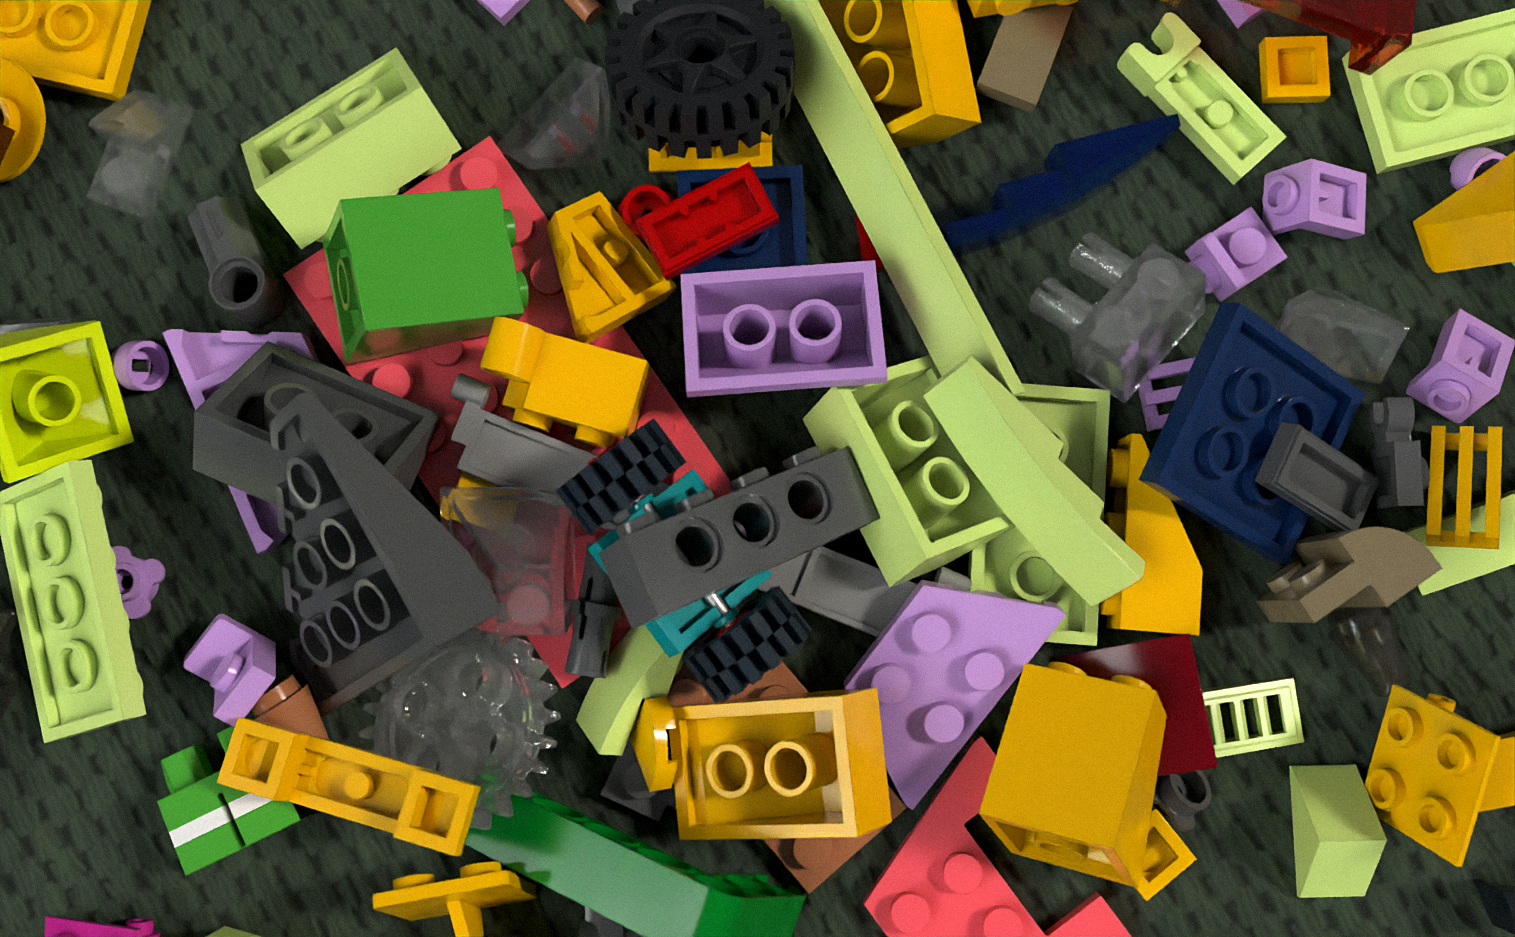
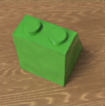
M499 188L340 199L324 237L323 248L345 364L368 361L489 335L495 317H505L517 321L522 317L524 309L528 306V285L524 273L515 269L511 249L516 242L515 221L512 212L509 209H503Z

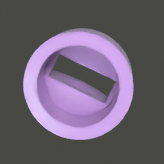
M1472 147L1463 150L1451 162L1449 169L1451 173V186L1459 190L1506 156L1486 147Z
M153 341L126 342L119 345L110 357L117 383L130 390H156L163 385L169 373L168 356L165 350ZM132 360H146L148 372L132 371ZM151 362H152V364H153V372H152L151 375L149 376V374H150Z

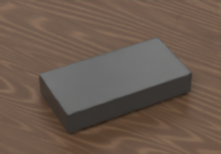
M1281 422L1255 481L1329 528L1339 532L1359 529L1380 478L1300 425Z

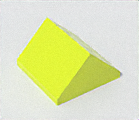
M92 320L5 332L0 335V471L4 482L12 483L45 472L67 461H78L134 442L100 321Z

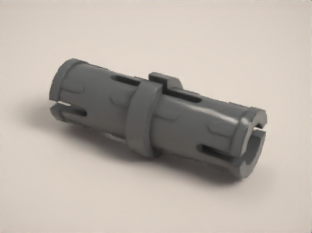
M587 542L586 548H589L595 542ZM587 549L578 600L572 599L570 612L575 613L564 672L587 677L606 678L608 653L615 620L621 621L623 608L618 606L619 599L609 577Z

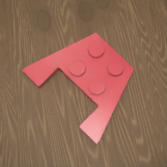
M977 735L970 741L963 752L964 754L947 779L938 788L911 832L907 834L863 899V904L887 937H1132L1098 892H1095L1046 931H1042L964 826L967 821L979 813L996 758V754L981 735Z

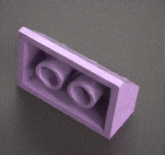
M875 260L680 274L687 397L887 383L888 375Z

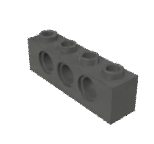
M818 446L809 448L783 461L782 463L786 471L770 477L767 468L762 467L730 482L732 493L716 499L712 489H706L676 503L674 508L677 515L658 522L654 511L616 527L615 530L620 539L598 554L632 630L842 538L880 519L847 446L822 456ZM788 497L796 504L799 516L792 511ZM733 518L738 520L745 528L747 541L737 534L733 525ZM676 540L682 542L689 549L692 556V566L683 562L678 556L675 547Z

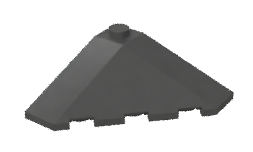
M309 391L296 395L269 423L271 447L278 451L285 449L286 454L289 456L286 466L287 480L276 484L275 492L279 530L285 534L292 532V536L296 540L293 548L294 561L282 565L286 609L291 612L299 610V615L302 616V623L299 629L300 636L289 641L290 662L303 685L308 684L321 717L502 612L493 596L490 581L477 568L468 550Z

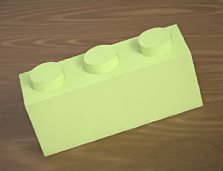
M397 47L241 144L255 191L301 250L314 241L323 242L340 199L397 195L400 187L419 175L428 176L440 171L449 163L451 155L462 149Z
M931 355L888 367L887 383L831 387L803 418L822 456L847 446L880 516V519L859 530L889 588L938 569L1016 527L960 455L923 397L926 389L942 377Z

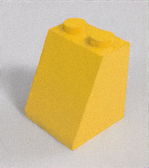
M1050 662L1047 667L1024 664L979 810L980 816L1011 853L1132 887H1139L1167 718L1157 691L1152 690L1151 686L1146 682L1134 677L1115 675L1111 678V681L1087 676L1081 669L1067 663Z

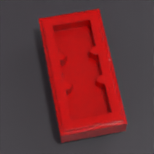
M750 162L635 221L663 277L667 281L779 224V216Z

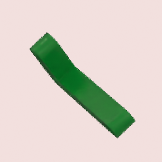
M479 773L476 785L481 786L464 844L644 937H792L806 898V893L791 884H789L788 890L767 883L769 876L759 873H707L529 787L521 785L520 789L516 790L500 784L499 780L501 777L497 775Z

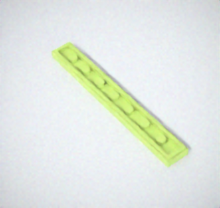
M764 0L765 9L773 5L781 13V22L787 21L791 29L795 49L794 94L941 376H944L971 355L1015 398L1024 393L1023 385L819 1Z

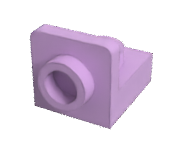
M1308 159L1269 172L1264 176L1262 222L1272 235L1295 229L1312 231L1344 240L1365 235L1366 173L1315 159Z
M1252 206L1215 231L1201 237L1185 251L1191 260L1187 267L1194 283L1206 294L1213 292L1220 302L1288 258Z
M1459 309L1444 322L1429 365L1410 381L1406 394L1454 423H1462L1499 394L1515 340L1464 310Z
M218 614L184 657V668L211 682L210 686L215 688L214 717L235 727L237 718L246 717L276 678V643L225 614Z

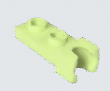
M1166 13L1151 36L1152 41L1162 51V55L1152 54L1142 44L1133 43L1118 60L1117 68L1144 97L1148 96L1234 185L1279 145L1286 136L1225 72L1198 47L1201 43L1198 36L1176 14Z

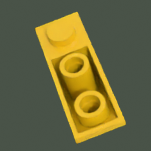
M1131 433L1119 439L1117 449H1110L1107 454L1106 486L1115 487L1113 513H1105L1104 523L1135 551L1146 564L1141 580L1099 603V614L1107 615L1106 628L1199 636L1203 569L1171 499L1139 480L1150 452L1142 434Z

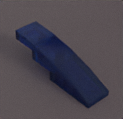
M1178 114L1054 144L1044 161L1045 173L999 184L991 199L993 212L943 225L941 233L955 258L1005 243L1066 215L1105 191L1167 143L1181 126Z

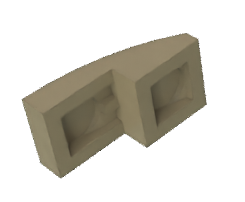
M1055 3L1024 9L1017 14L1004 16L977 82L975 92L1033 113L1073 7Z

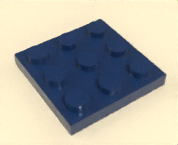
M1221 302L1139 480L1261 556L1272 561L1287 564L1309 514L1255 481L1281 422L1298 424L1339 451L1365 393L1243 304Z

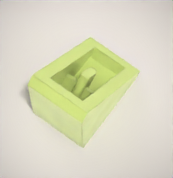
M1357 765L1289 766L1297 897L1365 896L1386 845L1387 838Z

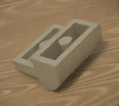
M1368 527L1312 535L1298 540L1294 547L1307 566L1303 567L1297 561L1274 573L1266 580V584L1271 590L1257 599L1256 603L1270 622L1316 623L1337 607H1388L1443 568L1422 543L1410 535L1395 529Z

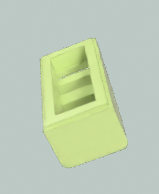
M1294 678L1202 689L1216 758L1304 742ZM1278 694L1284 731L1272 732L1266 696ZM1251 698L1253 699L1258 734L1248 735L1243 700ZM1229 702L1234 737L1225 738L1220 710L1221 703Z

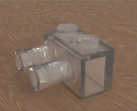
M1089 232L1083 237V241L1089 247L1087 248L1078 242L1071 253L1069 265L1074 270H1079L1100 283L1109 291L1099 302L1091 304L1060 284L1054 277H1049L1042 282L1043 287L1049 290L1048 294L1038 287L1031 297L1029 310L1069 335L1075 371L1100 388L1111 390L1110 394L1125 404L1204 314L1206 274L1153 242L1140 256L1133 259L1102 240L1096 233Z

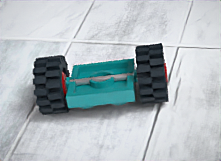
M653 418L621 441H616L587 463L588 466L559 487L556 492L589 535L631 503L634 504L628 509L631 516L618 526L654 511L658 522L677 515L674 508L676 503L709 488L697 472L692 469L655 498L651 493L647 496L643 495L686 463V460ZM733 522L737 534L742 539L747 541V539L744 537V535ZM615 528L587 548L606 574L607 572L598 553L620 539ZM676 540L675 547L678 556L683 562L692 566V556L689 549L682 542ZM770 570L645 624L669 658L681 653L710 627L715 626L706 633L707 636L698 640L693 645V648L688 650L682 658L715 703L724 702L732 695L736 696L741 693L750 683L753 685L759 681L764 673L770 669H775L782 663L781 660L784 657L791 655L797 650V646L803 643L812 631L780 586L772 587L767 592L764 591L752 602L750 600L741 606L739 610L737 609L736 605L773 575Z

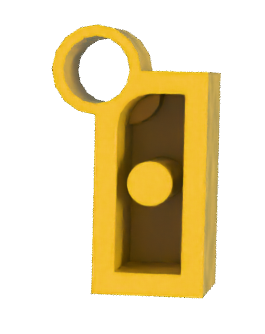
M499 316L494 318L479 367L485 372L509 379L502 405L508 410L515 411L512 422L544 432H550L552 422L576 428L577 431L574 439L604 449L614 444L615 440L621 441L635 431L652 373L647 360L550 334L530 324Z

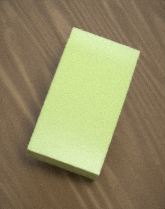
M645 625L634 630L631 628L608 657L606 678H595L576 718L577 723L600 755H623L630 732L633 730L641 711L642 699L667 696L674 676L681 670L684 650L669 658Z

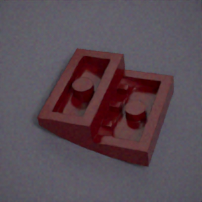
M1190 634L1058 657V662L1073 665L1084 671L1087 676L1109 681L1115 675L1130 676L1146 682L1151 686L1152 690L1157 691L1167 715L1157 776L1218 768Z

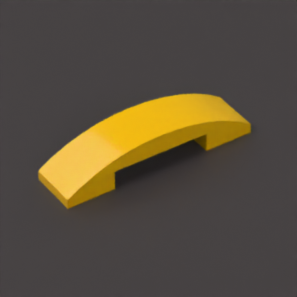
M243 717L237 718L217 779V783L270 800L289 801L393 833L394 838L453 856H461L481 786L396 758Z

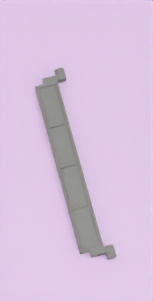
M460 373L451 391L452 398L465 402L451 440L466 445L457 470L574 516L556 490L588 466L587 463L597 455L483 410L492 386ZM661 481L643 495L647 496L651 493L655 498L671 485ZM631 503L600 527L609 531L614 529L631 516L628 509L634 504ZM733 518V522L747 539L745 528L738 520ZM821 546L769 569L773 575L762 583L757 590L767 592L772 587L780 586L792 604L878 637L918 584L908 580L889 588L879 568ZM942 566L938 569L933 582L953 585L955 589L969 591L971 586L970 577Z

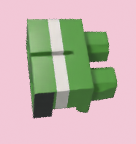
M233 726L217 734L225 754L234 730ZM202 744L193 745L161 760L165 781L171 795L158 800L157 803L185 876L319 812L318 810L289 801H274L218 784L217 779L220 771L214 773Z

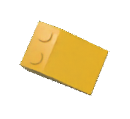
M877 687L817 691L728 700L718 703L709 702L672 706L676 728L669 729L671 758L672 760L678 759L674 789L679 840L860 837L892 822Z

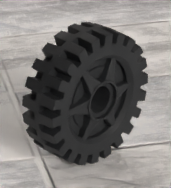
M639 0L632 5L633 15L624 11L617 19V29L611 28L607 36L608 46H605V65L612 109H614L620 125H627L628 134L637 141L645 137L647 147L660 152L665 144L669 143L671 156L685 158L688 147L696 148L697 159L712 158L711 147L720 146L724 156L738 153V140H742L748 148L755 146L761 142V131L770 136L779 128V118L785 120L790 111L795 85L794 39H792L791 29L787 21L781 22V13L773 5L765 9L764 0H654V5L646 0Z

